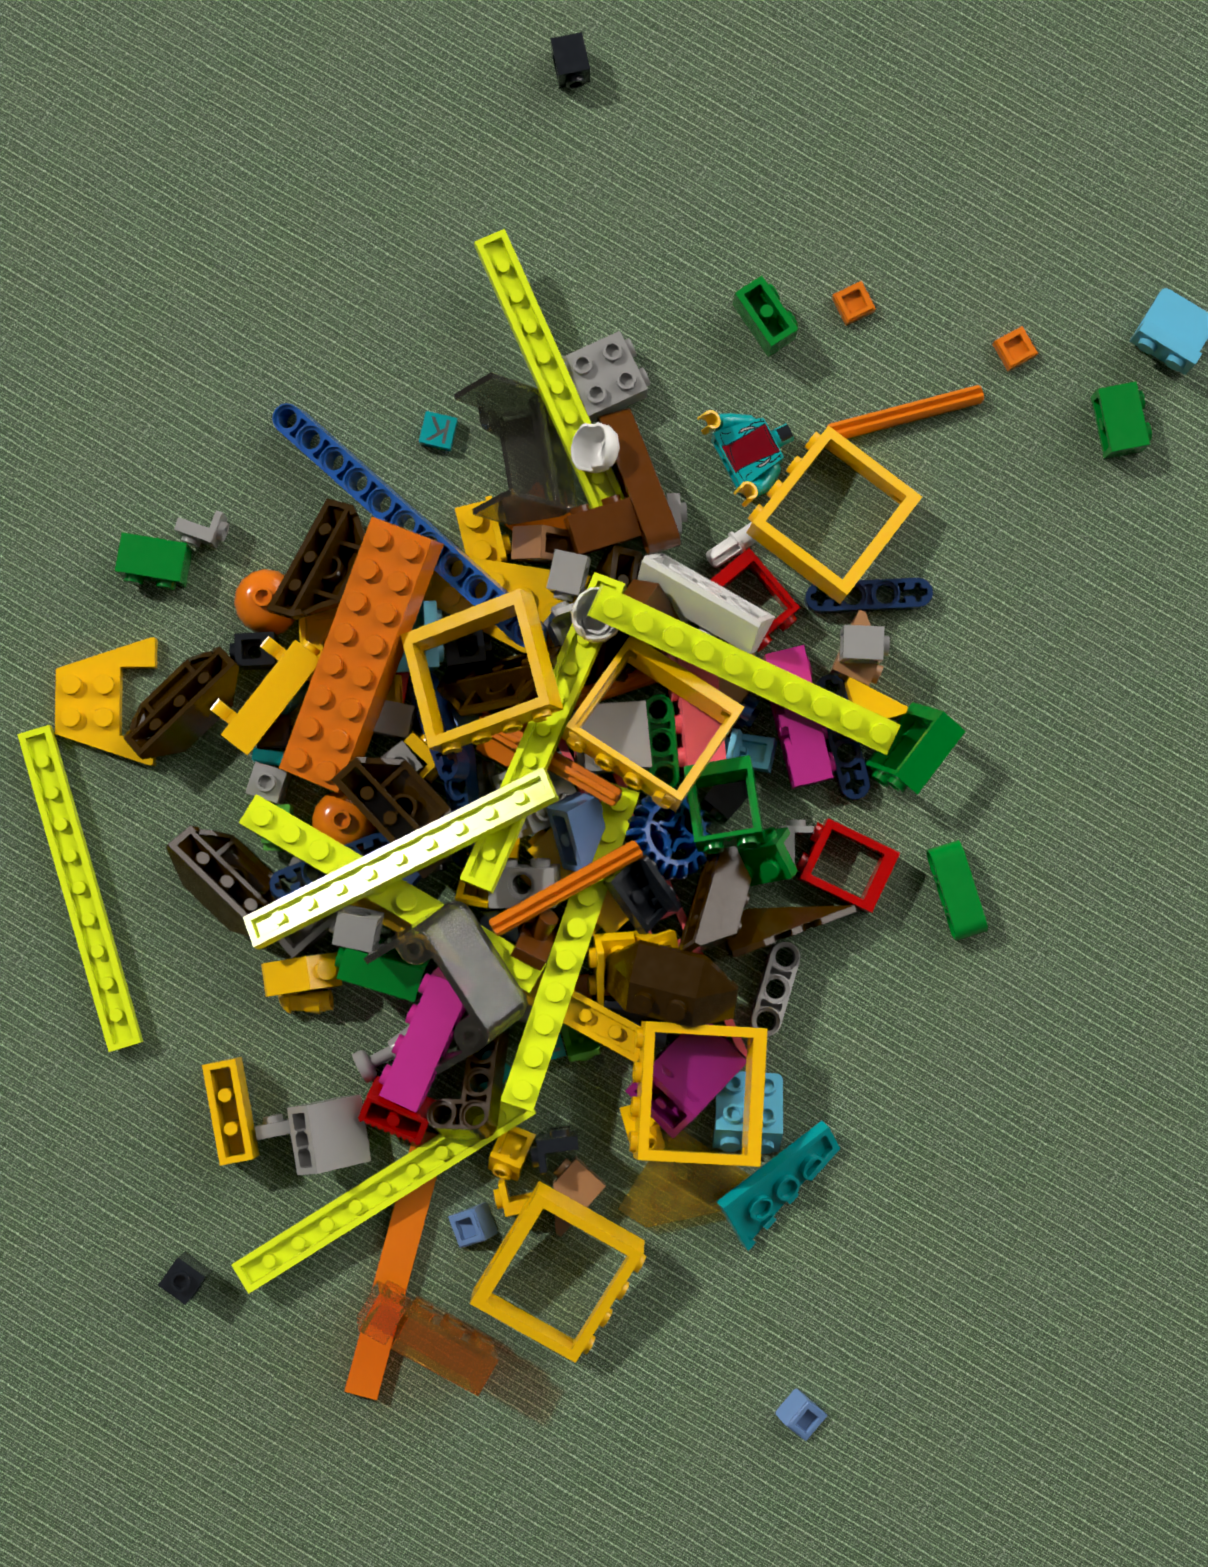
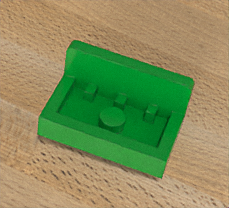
M788 827L764 829L765 841L758 842L757 846L753 848L740 849L736 846L751 877L750 886L790 879L797 873L798 870L784 845L785 840L790 835Z

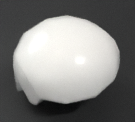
M599 422L596 424H582L575 433L571 445V460L575 467L591 473H601L608 470L615 463L620 450L618 434L609 425Z
M590 587L580 593L573 604L571 612L575 631L580 637L591 643L606 642L618 632L617 629L587 616L600 587Z

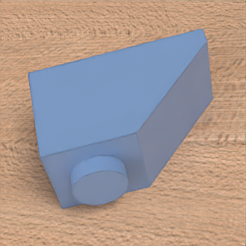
M575 792L547 807V812L563 869L576 872L592 863L606 826L602 815L603 808L599 799L591 794Z

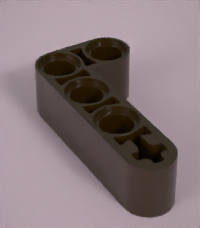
M494 1004L481 1005L473 1013L461 1099H439L433 1102L427 1110L429 1124L445 1138L482 1140L491 1137L497 1129L510 1025L507 1018ZM493 1050L492 1055L488 1059L481 1060L484 1052ZM489 1082L488 1087L483 1092L477 1093L480 1084ZM452 1113L451 1119L447 1123L440 1124L444 1115ZM484 1114L483 1121L473 1126L472 1123L476 1116Z

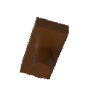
M546 910L524 922L510 956L541 971L556 938L561 919L553 911Z

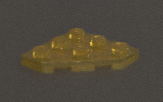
M683 1130L674 1138L667 1132L663 1136L665 1148L662 1150L717 1153ZM647 1161L620 1203L618 1210L646 1228L721 1212L722 1210L717 1201L747 1179L750 1174L735 1165Z

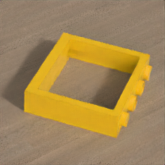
M828 425L821 435L818 432L813 434L805 445V448L809 451L803 458H800L798 455L794 458L786 469V472L790 474L784 482H781L779 479L775 482L767 493V496L771 498L764 507L758 504L748 517V520L752 523L746 533L837 603L841 604L918 504L922 496ZM824 448L828 449L900 504L843 579L766 522Z
M520 588L401 634L429 749L441 752L443 755L451 752L459 753L462 751V746L470 743L477 745L492 740V735L500 732L507 734L519 731L523 728L522 724L530 721H546V717L552 716V713L563 710L534 596ZM517 616L538 698L444 732L425 651Z
M629 636L567 723L562 739L566 741V744L572 750L578 753L584 752L593 758L601 769L608 772L613 771L621 776L630 788L634 790L641 789L650 795L658 806L664 809L670 808L676 812L737 722L744 706L645 642ZM627 663L722 723L677 790L582 729V726Z
M641 1021V1028L636 1027V1038L634 1039L635 1048H640L639 1062H634L632 1072L633 1082L638 1083L637 1096H632L630 1106L631 1117H636L635 1131L629 1132L628 1140L630 1141L629 1152H634L633 1158L643 1161L760 1167L768 1029L719 1025H701L691 1028L670 1022ZM655 1032L748 1038L741 1154L649 1149Z
M539 1181L474 1287L469 1304L576 1363L582 1353L588 1354L596 1339V1336L593 1334L598 1326L603 1328L607 1324L613 1311L610 1307L615 1299L621 1300L624 1297L630 1284L627 1280L633 1271L638 1273L647 1257L644 1255L645 1240ZM543 1208L627 1255L575 1339L492 1293Z

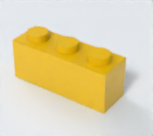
M242 1057L202 1065L220 1166L255 1159L260 1154Z

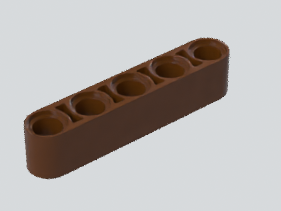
M630 408L598 416L597 422L609 425L618 434L620 450L613 464V469L624 497L631 498L642 534L640 538L646 553L651 555L680 546L681 539L676 522Z

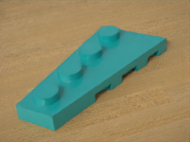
M823 1121L816 1124L717 1201L734 1233L747 1251L756 1243L753 1238L763 1227L768 1230L777 1220L774 1215L786 1201L791 1204L798 1197L799 1188L804 1181H812L840 1150L829 1126Z

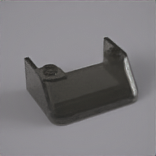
M491 372L454 394L456 401L478 407L479 421L482 428L490 434L500 437L509 488L507 491L473 508V515L513 525L561 517L570 513V509L577 507L570 459L538 388Z
M460 901L446 903L378 944L364 958L365 962L369 964L396 948L402 959L409 964L419 965L433 958L464 1005L469 1016L462 1019L454 1030V1038L458 1046L448 1051L434 1068L437 1074L481 1050L520 1020L527 1010L528 1002L524 992L471 909Z

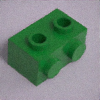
M763 275L735 292L732 305L767 357H770L795 340L798 332L797 320L789 310L786 311L780 302L777 290L772 284L767 283Z

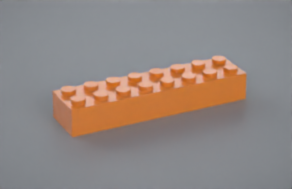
M371 517L279 769L334 792L343 793L331 779L355 757H365L374 733L373 730L381 714L404 652L401 634L412 631L443 548V543L387 521Z

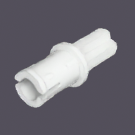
M752 522L735 533L731 531L728 533L729 537L707 551V560L713 567H720L739 553L742 554L748 547L757 542L746 533Z

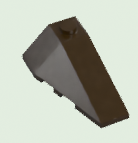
M855 905L748 908L742 912L740 920L743 921L740 932L736 937L726 940L724 944L729 957L734 958L775 943L776 940L794 936L811 927L823 925L857 911Z

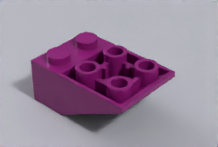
M679 1034L654 1058L651 1117L672 1138L676 1137L745 1066L746 1057L725 1036ZM632 1080L625 1090L631 1098L632 1096H637L638 1083Z

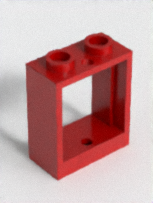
M748 548L710 580L726 588L745 571L750 569L785 610L773 620L757 650L759 653L773 641L770 637L773 632L778 628L784 632L798 620L795 614L799 611L800 607L755 553Z
M829 818L825 819L823 824L817 822L814 827V833L809 838L810 841L814 842L809 854L802 853L796 865L797 870L800 872L797 880L849 905H855L856 908L866 913H872L900 852ZM831 831L881 855L861 898L811 874Z

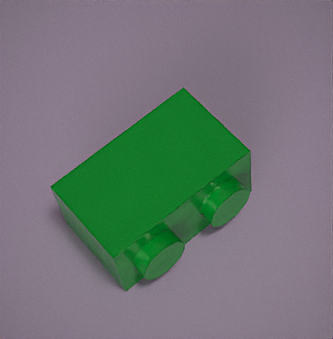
M1137 381L1098 388L1091 396L1104 459L1144 451L1152 440V429L1150 423L1145 422L1143 413L1145 397L1143 391L1138 390Z
M122 532L115 572L124 577V582L143 585L145 580L156 582V587L166 590H175L176 586L186 587L193 549L184 542Z

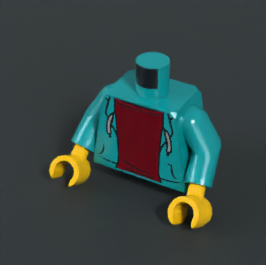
M708 410L697 417V420H705L708 426L701 430L703 435L716 430L712 434L711 442L736 488L733 494H743L746 497L742 506L747 507L755 498L767 493L781 473L780 465L783 462L784 456L780 447L794 441V436L789 426L785 423L770 431L764 418L755 419L752 415L735 413L718 414L713 410Z

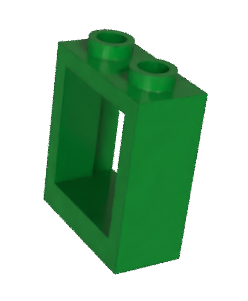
M912 702L906 713L897 721L901 726L888 754L885 755L875 750L865 765L874 772L872 778L882 786L888 788L890 785L902 794L906 790L918 795L966 731L944 711Z
M750 755L709 762L688 793L694 842L698 852L704 851L705 854H717L723 852L724 848L737 846L740 849H748L757 846L758 842H764L755 776ZM694 765L684 766L685 778ZM746 780L753 828L704 836L697 788Z
M380 938L379 945L372 953L340 947L334 964L335 967L339 968L336 979L415 1002L420 993L418 992L419 986L425 974L429 971L433 953Z

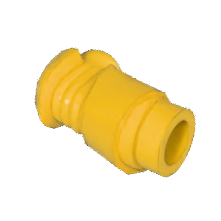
M315 990L278 996L282 1008L289 1014L295 1010L321 1014L334 1008L331 990Z

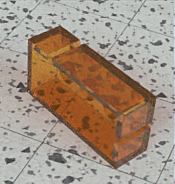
M377 1280L357 1315L358 1331L383 1345H386L390 1336L396 1338L391 1346L392 1350L470 1393L479 1396L499 1361L495 1346L491 1343L492 1338L481 1330L475 1329L472 1333L463 1328V1322L450 1313H445L443 1317L432 1310L434 1306L421 1297L416 1296L415 1300L403 1294L405 1290L398 1284L389 1280L384 1284Z

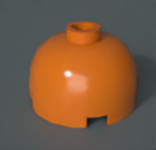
M268 569L254 571L242 579L236 589L234 604L237 616L247 628L255 633L275 632L276 634H281L288 630V627L295 621L291 618L270 613L267 610L285 576L279 571Z
M334 791L321 799L316 805L312 817V825L315 829L343 845L375 834L378 830L344 793ZM363 846L357 847L360 851L364 850Z

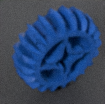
M647 796L642 799L641 805H637L634 808V816L628 819L632 829L626 831V836L637 842L643 855H647L657 864L658 871L663 875L664 880L670 881L675 877L680 880L687 877L688 874L691 875L697 872L698 866L703 865L707 859L704 851L698 852L696 848L689 802L687 803L686 797L676 812L670 808L664 809L658 806L652 800V797ZM701 810V817L704 816L706 810ZM656 812H668V817L663 821H652ZM702 819L704 836L712 835L706 832V828L710 827L711 822H704ZM676 850H687L681 860L670 859L671 854Z

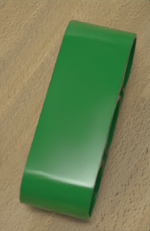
M657 694L644 699L646 700L652 767L647 771L655 775L657 768H664L668 773L666 784L673 788L679 781L674 707L668 697ZM653 701L658 702L662 706L663 713L659 719L653 718L649 713V706ZM656 734L661 735L665 739V748L662 752H657L652 747V738Z
M956 840L927 849V860L953 939L959 941L987 932L986 917L961 842Z

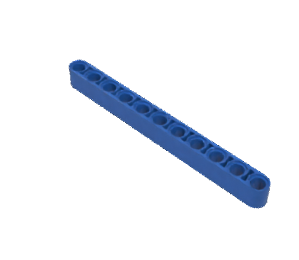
M288 403L281 404L275 409L272 420L276 429L375 518L404 528V524L408 519L413 518L415 527L412 532L433 540L437 539L438 542L443 543L444 545L434 570L472 605L476 606L509 593L307 412ZM296 413L297 420L295 425L288 428L287 421L289 417ZM319 434V445L311 449V439ZM343 455L344 462L342 467L335 470L333 466L335 459ZM366 476V487L362 491H358V480ZM390 497L391 506L386 512L382 513L380 504L384 498ZM461 560L463 571L460 575L454 577L451 572L452 565L456 561ZM485 581L487 593L478 599L475 594V588L480 582ZM517 616L495 624L516 644L525 647ZM541 622L544 638L547 641L548 632Z

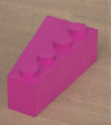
M804 645L768 653L762 658V660L812 683L811 664L808 656H806ZM769 701L791 789L831 780L833 778L832 772L836 771V763L833 753L827 751L825 742L828 739L827 727Z
M444 961L431 975L425 974L418 989V992L423 994L418 1005L413 1003L405 1019V1022L410 1024L405 1036L400 1034L393 1046L392 1053L396 1054L392 1066L387 1064L380 1076L379 1083L383 1084L379 1096L411 1111H418L442 1062L439 1060L441 1056L445 1055L453 1040L455 1033L453 1028L459 1024L469 1005L468 1001H466L467 996L477 987L481 978L447 961Z

